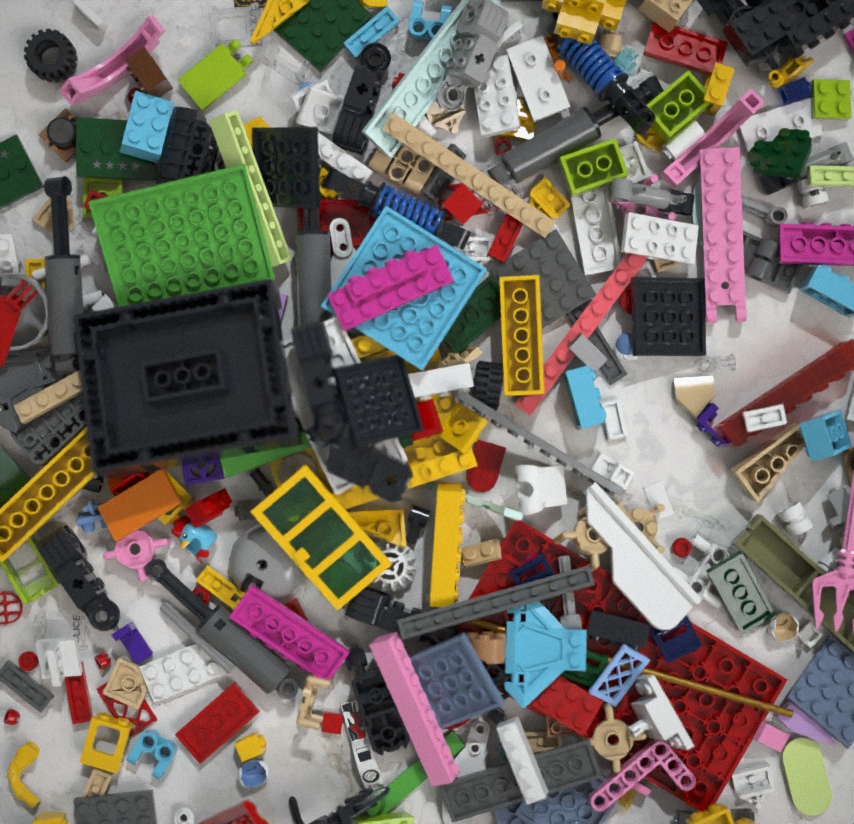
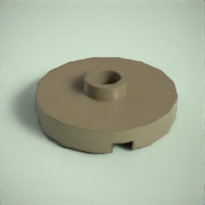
M293 454L286 457L279 468L281 483L283 484L295 474L297 469H301L305 464L318 478V467L315 461L304 454ZM304 476L289 491L303 493L310 490L313 485Z

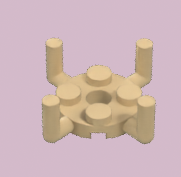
M615 503L633 524L635 522L642 524L643 529L641 533L660 554L664 553L665 548L654 540L658 531L654 516L658 512H663L665 506L657 503L649 511L641 508L626 511L621 503Z
M585 505L578 511V516L584 518L574 525L573 531H563L556 536L554 542L560 544L566 539H573L578 552L591 556V563L588 565L592 572L600 565L599 555L605 552L609 546L587 523ZM589 531L596 535V540H592L589 537Z
M310 673V676L306 678L302 703H300L296 719L297 725L319 730L324 715L313 713L312 706L316 701L318 686L329 689L333 677L330 680H326Z
M605 702L603 709L605 710L606 720L596 725L590 741L602 757L612 760L610 766L613 772L619 773L621 771L619 759L627 755L633 746V741L644 740L647 735L643 732L636 738H633L630 735L631 731L628 732V726L623 721L614 719L612 706ZM609 735H617L618 742L613 745L607 742ZM578 736L577 741L585 739V737Z

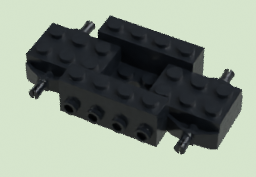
M726 0L725 3L731 10V16L722 32L745 66L764 63L768 64L772 71L778 70L780 67L774 59L777 49H779L786 61L791 58L797 59L805 53V49L809 48L811 50L818 46L821 39L825 38V40H828L836 34L835 31L839 28L841 31L851 24L850 20L854 17V0H745L748 6L741 7L737 6L734 0ZM793 5H798L801 8V12H795Z

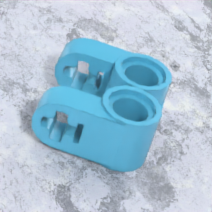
M414 0L409 21L410 37L416 41H431L435 36L432 32L442 27L451 15L452 7L442 5L440 19L429 21L421 17L424 1ZM417 25H420L424 28L421 32H416L413 30V28Z
M149 729L139 737L126 761L135 765L143 752H149L159 761L151 776L160 781L177 753V745L174 741L162 737L156 730ZM146 736H149L153 739V745H148L146 743ZM162 747H168L170 755H164Z

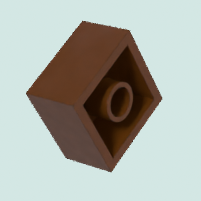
M145 47L125 59L129 65L126 69L143 93L160 98L173 89Z

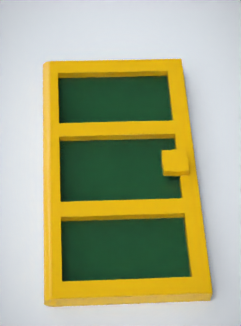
M306 464L251 510L254 517L337 611L392 565L389 559Z

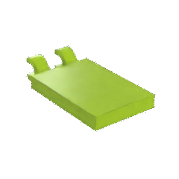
M236 38L227 47L221 43L178 79L179 83L202 111L247 76L244 70L254 63V60L248 54L239 62L232 56L233 53L242 47Z

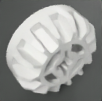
M384 540L378 541L375 545L384 555L385 553L392 552L399 556L396 558L388 556L387 558L391 563L397 561L394 565V570L386 569L371 584L381 591L396 592L404 589L413 580L416 573L417 562L413 550L407 544L406 548H401ZM370 551L367 552L364 560L365 575L371 572L377 564L376 557ZM403 562V572L398 576L396 572L398 571L399 564ZM383 574H394L396 579L388 580L381 576Z

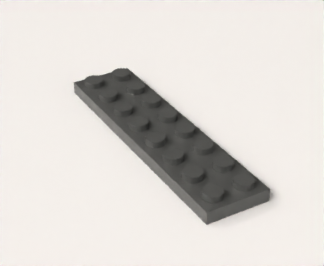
M590 738L534 754L548 789L547 794L603 777ZM510 762L455 778L452 783L439 785L452 823L525 801Z

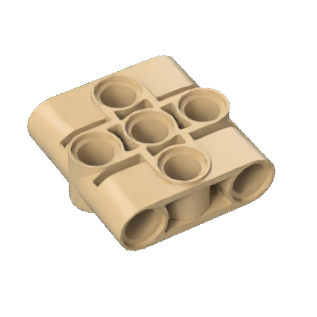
M403 143L392 158H387L377 149L368 165V168L389 179L393 184L399 185L417 196L421 194V189L436 165ZM410 154L413 158L411 161L405 162L402 160V156ZM426 163L429 165V169L421 171L418 168L419 165ZM396 170L403 173L399 179L392 176V173Z

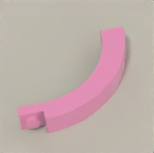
M154 15L148 16L133 37L116 53L96 67L68 78L59 91L71 106L103 92L129 73L126 69L129 65L125 59L143 47L150 54L160 43L158 39L165 32V29Z
M750 89L703 137L688 148L660 175L675 188L700 165V149L720 147L765 102Z

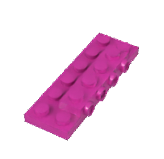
M810 222L779 224V264L854 266V227L850 224H841L839 226H832L830 223L812 225Z
M438 245L422 252L408 251L403 254V259L398 261L395 258L385 262V267L381 269L373 267L367 270V275L361 278L358 275L353 276L347 280L348 284H345V287L327 294L344 332L453 283L454 279Z
M253 584L229 616L233 621L247 629L252 637L260 638L270 649L275 648L281 652L280 654L286 660L291 659L297 663L298 668L303 671H309L318 678L330 680L350 653L349 649Z

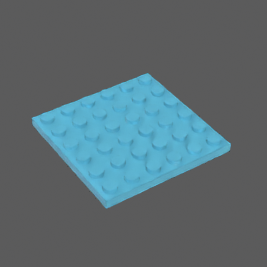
M385 206L330 293L345 287V284H348L347 280L353 276L358 275L361 278L367 275L366 271L373 267L381 269L385 267L384 263L395 258L396 261L403 259V254L408 251L422 252L438 245L454 279L453 283L354 327L423 371L487 272V269ZM327 296L321 307L337 316Z

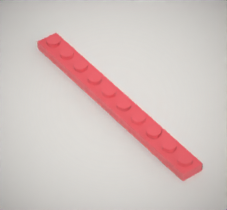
M627 253L544 364L545 395L575 356L567 346L579 333H582L587 339L631 282V278L637 274L646 262L647 258ZM545 395L520 396L515 405L528 415H531Z

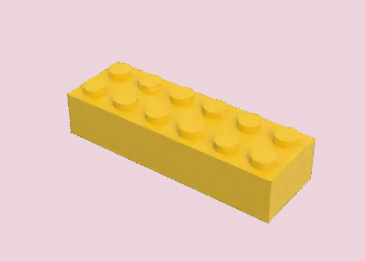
M540 276L500 277L504 396L545 395Z
M438 482L430 607H445L458 602V584L455 583H459L460 566L457 564L461 563V547L458 544H462L463 535L462 528L459 525H463L464 508H461V505L465 506V489H462L461 483Z

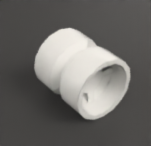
M807 179L797 182L799 192L804 195L802 197L804 209L829 202L827 191L823 190V187L808 186ZM817 191V195H810V193Z
M800 501L794 502L777 512L782 523L787 524L785 528L790 537L800 535L813 527L810 518L804 515L805 510Z

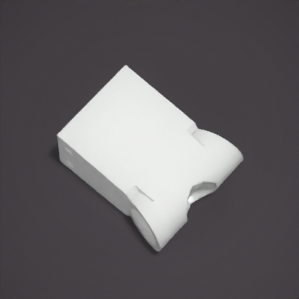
M532 465L515 466L519 510L523 515L537 513L545 507L567 504L562 465L539 468Z

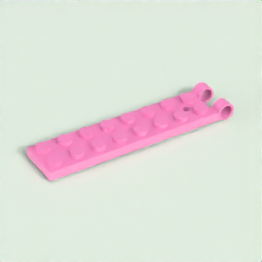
M740 147L700 149L706 324L717 323L716 306L735 305L736 322H746ZM723 282H727L729 284V287L727 289H723L721 287V284Z

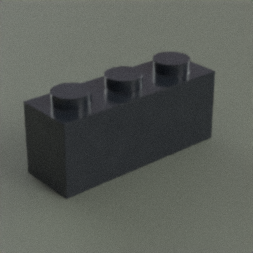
M590 609L585 630H587L590 639L600 641L601 638L609 639L608 643L620 645L621 642L628 644L632 649L639 650V647L645 648L650 624Z

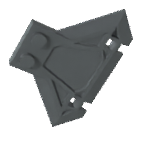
M50 345L36 350L26 348L8 351L5 363L0 367L1 427L17 434L23 423L14 405L64 379V375H59L55 369V361L58 356L50 354ZM8 405L9 409L4 410V406Z

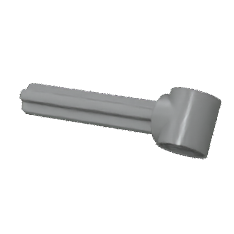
M742 197V209L765 218V222L771 227L778 228L779 224H783L788 218V213L783 207L771 206L769 208ZM773 214H780L782 221L774 220Z
M558 557L559 572L571 571L570 557ZM574 591L563 594L564 615L560 617L561 625L568 630H582L581 617L579 614H576Z

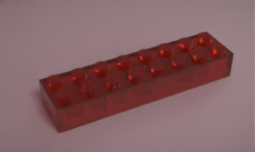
M854 340L842 341L714 426V429L728 443L727 446L740 447L747 442V437L756 436L764 431V429L746 432L742 412L781 404L784 406L785 414L793 412L797 409L795 405L806 403L813 398V393H820L830 387L828 383L837 382L846 376L845 372L854 371Z

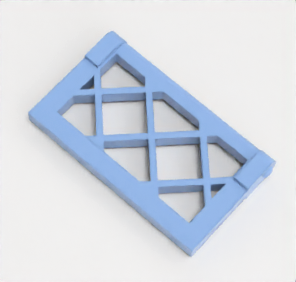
M623 644L588 692L616 707L650 659ZM624 653L628 654L629 658L620 660ZM639 660L640 662L633 669V661ZM629 663L630 670L620 673L619 665ZM616 666L617 674L608 676ZM630 675L624 682V684H622L621 677ZM618 678L619 685L609 688L608 681ZM605 682V689L598 690L601 684ZM618 690L614 697L610 696V692Z

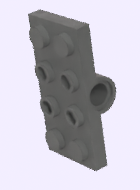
M743 231L744 274L790 294L803 264H779L778 243Z

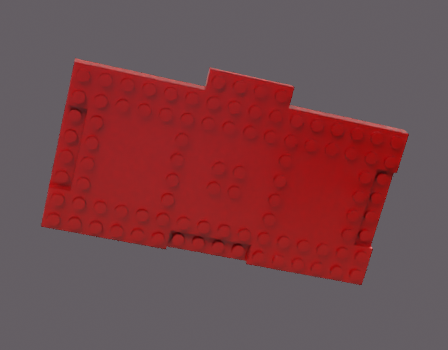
M515 519L500 543L502 559L488 564L468 600L560 574L558 557L560 556L570 557L571 570L585 567L591 562L563 545L556 544L553 539L521 520ZM600 567L591 572L595 583L594 586L574 591L576 614H579L581 617L582 630L586 628L590 609L649 623L612 582V575ZM562 595L550 598L552 605L548 611L561 624L560 617L564 615ZM540 601L542 604L546 606L549 605L547 602ZM502 612L479 618L507 627ZM508 613L509 620L513 622V613ZM522 616L521 622H526V617ZM685 617L669 630H660L650 624L645 648L639 647V650H635L650 659L646 668L770 704L775 703L788 680L685 619ZM467 623L456 625L458 635L466 634L467 632H477L479 635L482 634V631H491ZM587 634L586 649L614 658L620 647L625 643L620 642V645L608 643L609 639L604 638L597 641L590 639ZM624 653L620 660L629 658L628 654ZM586 658L587 663L598 666L599 662ZM506 661L504 663H498L501 669L505 671ZM633 661V664L638 665L640 661ZM491 667L487 673L489 676H496L498 669ZM616 667L613 668L608 676L617 674ZM620 668V673H621V672H624V671H628V670H625V669H621V668ZM524 675L519 677V682H522ZM630 675L621 677L622 684H624V682ZM561 676L566 680L570 681L571 683L575 684L576 686L580 687L581 689L585 690L586 692H588L591 688L590 686ZM618 678L608 681L609 688L619 685ZM657 679L694 745L689 750L670 748L694 776L695 786L689 791L682 790L672 781L660 764L643 778L695 809L704 812L709 810V806L716 804L751 744L758 727L765 720L769 711ZM635 681L617 706L611 705L614 719L623 721L628 727L639 721L631 703L643 696L637 691ZM605 682L601 684L598 690L605 689ZM500 685L497 687V690L504 694L506 692L505 686ZM618 690L610 692V696L614 697ZM602 699L600 700L603 703L590 724L587 735H584L585 739L592 738L596 725L606 720L605 710L603 709L605 701ZM529 704L526 706V708L546 719L544 713ZM646 733L647 736L644 740L633 741V746L627 755L619 759L620 764L623 765L653 739H650ZM615 734L609 735L607 742L611 745L616 744L618 736ZM662 744L655 747L656 754L663 751ZM643 757L640 760V766L647 765L648 758ZM675 760L668 762V769L675 767ZM687 775L681 778L680 783L682 785L688 782Z

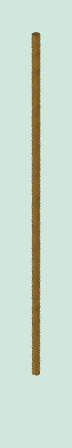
M432 607L431 610L438 609L440 607ZM482 619L465 622L494 632L507 633L506 626ZM609 657L607 664L611 662L612 657ZM629 663L619 665L621 669L630 670ZM646 667L640 673L642 675H654L659 680L786 717H793L794 710Z

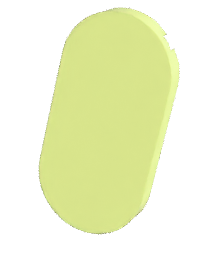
M805 737L792 738L786 743L781 753L791 799L794 806L801 813L816 816L827 810L832 799L822 754L818 745L812 740Z

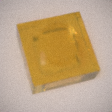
M630 788L619 798L617 804L628 810L638 792Z

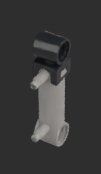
M843 142L809 157L801 179L762 175L758 178L767 196L807 179V167L810 165L842 166L853 161L854 158L847 142Z
M615 178L612 181L610 199L618 202H631L658 208V211L673 212L676 215L691 216L693 215L695 195L673 189L663 190L632 183V180Z

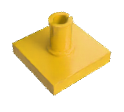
M458 402L442 424L444 432L436 435L466 454L473 442L478 440L480 432L488 421Z

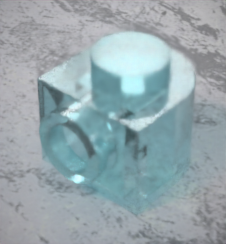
M625 47L615 59L616 66H619L624 73L626 71L630 73L637 65L635 60L639 54L632 48L628 49Z

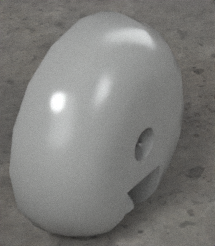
M2 272L0 273V296H7L23 279L26 283L16 293L17 295L26 286H32L31 290L22 298L23 301L34 290L38 292L22 309L9 348L10 351L26 349L40 341L49 328L47 293L40 283L26 274Z
M272 523L283 536L289 531L286 527ZM257 524L244 531L232 546L229 557L230 574L237 587L247 592L253 584L275 600H279L294 592L303 580L304 572L262 524ZM297 536L289 542L296 552L303 547Z

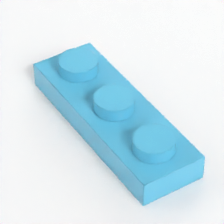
M387 6L343 44L353 57L358 59L366 45L374 42L377 43L397 26L400 20Z

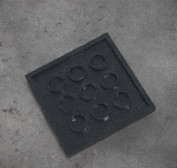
M318 127L252 128L253 153L273 207L320 208Z
M632 277L633 356H706L704 278Z
M394 355L332 369L354 448L424 431L403 358Z

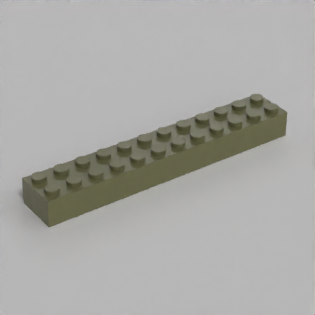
M756 514L745 526L748 530H742L731 544L740 550L744 556L814 618L811 582L814 578L826 573L764 516ZM833 586L822 587L819 609L824 613L821 625L854 654L852 626L854 598L848 594L842 611V623L839 630L835 632L833 615L836 612L835 588Z

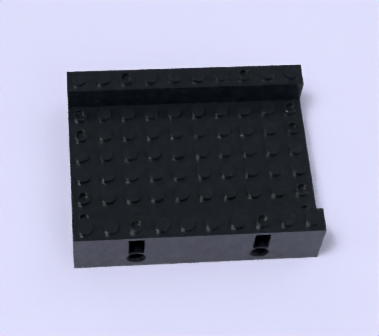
M271 279L73 315L94 474L106 479L303 444L300 425L295 421L279 315V310H282L280 291Z

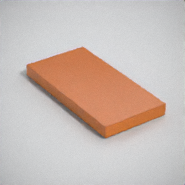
M162 469L97 508L114 541L118 542L181 505L183 502L166 470Z

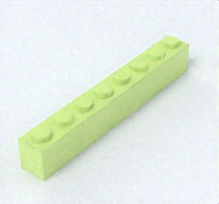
M238 110L209 120L226 168L241 164L246 165L272 267L291 261L292 257Z

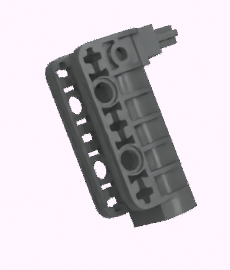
M83 393L32 421L22 424L17 434L11 432L14 441L33 463L46 466L87 427ZM8 405L4 406V410L9 409Z

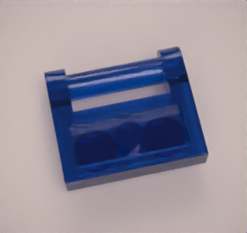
M543 552L538 553L537 557L520 567L512 568L508 571L516 586L556 575ZM541 563L545 567L522 581L518 577Z
M687 615L675 627L669 630L654 629L650 631L667 664L702 647ZM682 626L686 627V631L662 642L660 637Z

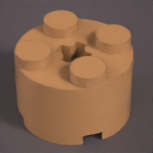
M482 631V634L479 635L477 632L466 633L481 662L498 664L506 661V633H494V631Z

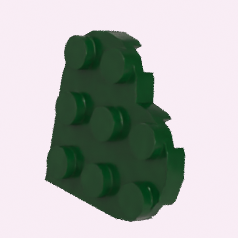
M782 128L773 141H756L754 147L750 149L747 155L748 166L753 169L754 173L760 175L801 179L812 151L810 132L808 130Z

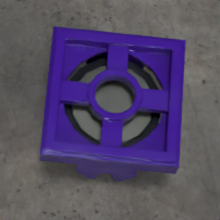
M220 459L182 466L185 486L225 479Z

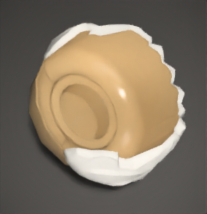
M780 613L769 623L768 633L777 642L789 641L798 636L799 622L797 618L792 617L788 613Z

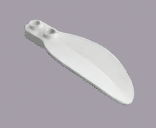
M337 218L330 224V234L334 250L331 259V288L334 287L356 253L353 247L350 225L343 218ZM338 224L343 225L344 229L342 232L337 230ZM342 243L347 245L346 251L340 249ZM355 328L348 330L354 335L362 333Z
M477 719L471 725L466 746L455 759L460 772L456 778L487 769L484 753L491 726L485 719ZM479 725L484 727L483 733L477 731ZM472 745L479 747L478 752L472 751ZM444 798L442 799L444 824L470 823L473 817L452 823Z

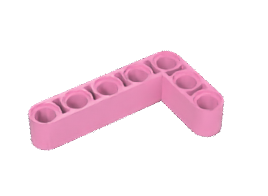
M653 739L621 766L619 773L613 772L588 795V802L596 811L607 809L659 764L672 781L682 790H691L695 786V778L666 742ZM662 744L663 751L656 754L655 747ZM643 757H647V765L640 766V760ZM675 760V767L668 769V762ZM632 770L633 776L630 779H625V772ZM687 775L688 782L682 785L680 780L683 776ZM612 783H617V790L614 792H610V785ZM602 796V803L595 805V797Z

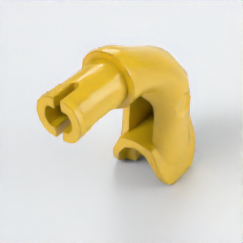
M802 56L797 59H789L778 71L773 70L770 72L768 84L772 88H779L789 84L808 66L813 64L815 60L811 57L805 60Z
M30 741L17 750L7 769V778L17 800L21 799L33 809L41 799L27 789L28 786L20 779L22 771L28 764L31 765L36 760L40 752V748Z

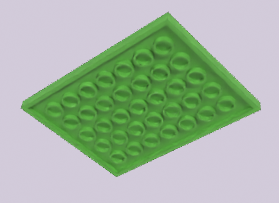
M245 164L88 202L119 307L265 279L275 280Z

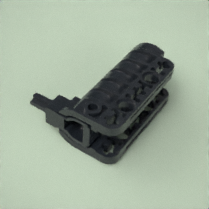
M173 107L156 185L214 171L219 147L216 139L211 140L213 131L206 122L207 118L198 110L186 107ZM208 152H210L211 159L206 161Z

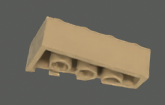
M788 424L729 469L752 501L759 503L764 493L773 486V482L780 474L782 475L791 460L795 459L806 445L804 438L800 435V426L798 424Z

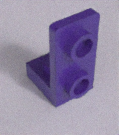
M711 403L694 420L697 423L696 427L702 433L707 432L711 436L710 440L714 445L726 447L728 443L706 423L707 421L710 423L718 415L716 411L719 407Z
M133 621L112 634L115 641L121 640L136 664L153 655V651Z

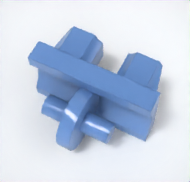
M94 499L88 500V506L82 507L83 512L78 513V519H76L77 526L81 525L84 533L95 530V521H100L102 528H108L97 508L102 503L95 504Z

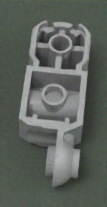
M470 0L465 5L457 24L458 33L463 35V37H459L454 44V51L447 61V67L444 72L446 79L441 83L437 91V100L440 106L447 111H457L465 102L467 89L478 87L483 83L498 48L496 45L501 39L509 20L508 11L490 0Z

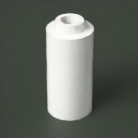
M691 120L662 145V153L667 159L670 160L672 158L676 160L705 135L703 128L695 120Z

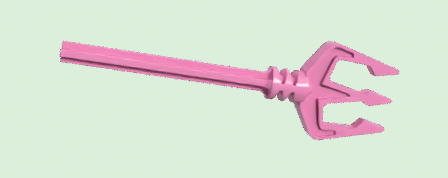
M854 471L842 549L837 551V555L841 556L840 560H836L840 563V566L835 567V571L814 578L811 582L815 628L817 629L820 627L824 613L819 609L822 587L833 586L835 588L836 612L833 615L835 632L839 630L842 623V611L850 590H854V569L852 568V565H854ZM853 618V619H852V626H853V635H854V618Z

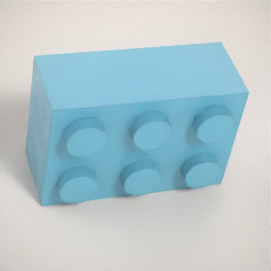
M135 91L119 152L158 163L174 102Z
M824 264L809 269L798 290L848 318L854 316V284L849 281L850 279L843 274L837 275L833 273L832 268Z
M588 365L564 372L563 378L578 430L605 423L604 418H607L604 407H600L599 403L601 394L599 388H595L593 382L596 380L594 370L590 369Z
M841 409L821 414L799 423L800 435L805 440V451L807 456L810 457L811 462L835 456L852 447Z

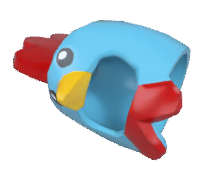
M182 515L180 520L176 519L173 522L175 528L171 530V533L179 538L182 550L186 548L202 564L204 562L203 558L209 557L208 548L216 540L217 535L205 524L194 528L189 517Z

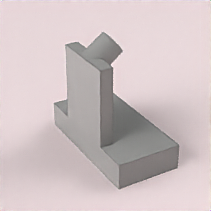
M845 487L838 490L831 488L830 494L827 495L828 500L838 515L828 522L831 531L846 524L850 495Z

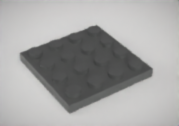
M557 229L548 233L546 238H540L506 259L505 263L502 262L490 269L499 286L500 277L540 276L542 329L596 296L594 289Z
M153 790L86 796L83 798L76 797L73 800L76 824H157Z

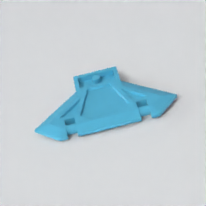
M540 601L507 610V613H513V622L507 621L505 673L511 674V682H505V690L524 709L564 670L586 671L587 630L565 629ZM521 614H526V622H521ZM519 674H524V683L519 682Z

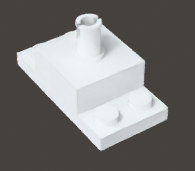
M640 674L635 680V687L643 696L631 703L639 721L627 727L628 732L632 731L630 735L636 738L646 731L650 739L666 741L672 748L683 750L692 748L694 745L656 677L654 675Z

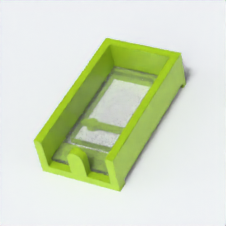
M34 535L9 559L4 562L0 560V565L24 605L31 603L61 584L56 578L55 573L38 552L36 547L37 540Z

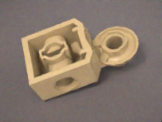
M644 0L639 11L670 33L694 0Z

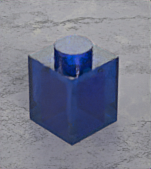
M805 77L783 85L778 89L785 106L812 95L811 84L809 81H806Z

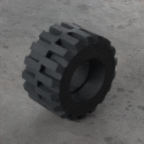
M41 29L38 31V35L33 33L31 35L32 40L28 39L26 42L28 47H24V52L26 53L24 59L27 61V66L36 76L47 82L52 83V80L57 83L60 82V78L66 80L67 74H73L72 68L76 69L77 64L75 61H78V56L75 54L77 51L73 44L63 33L55 29L54 31L46 29V32ZM51 47L60 48V56L56 62L49 65L42 63V56L47 49Z
M479 360L475 370L472 397L495 411L498 410L504 375L503 364Z

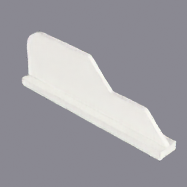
M596 482L583 491L586 495L587 523L611 548L612 582L653 627L660 630H669L675 627L702 599Z

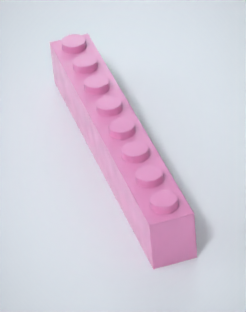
M398 632L378 636L369 645L432 787L452 783L460 773L458 766L453 759L450 747L445 741L442 729L439 727L427 696L422 689L419 677L414 671L411 659L408 657L403 646V641L400 639Z

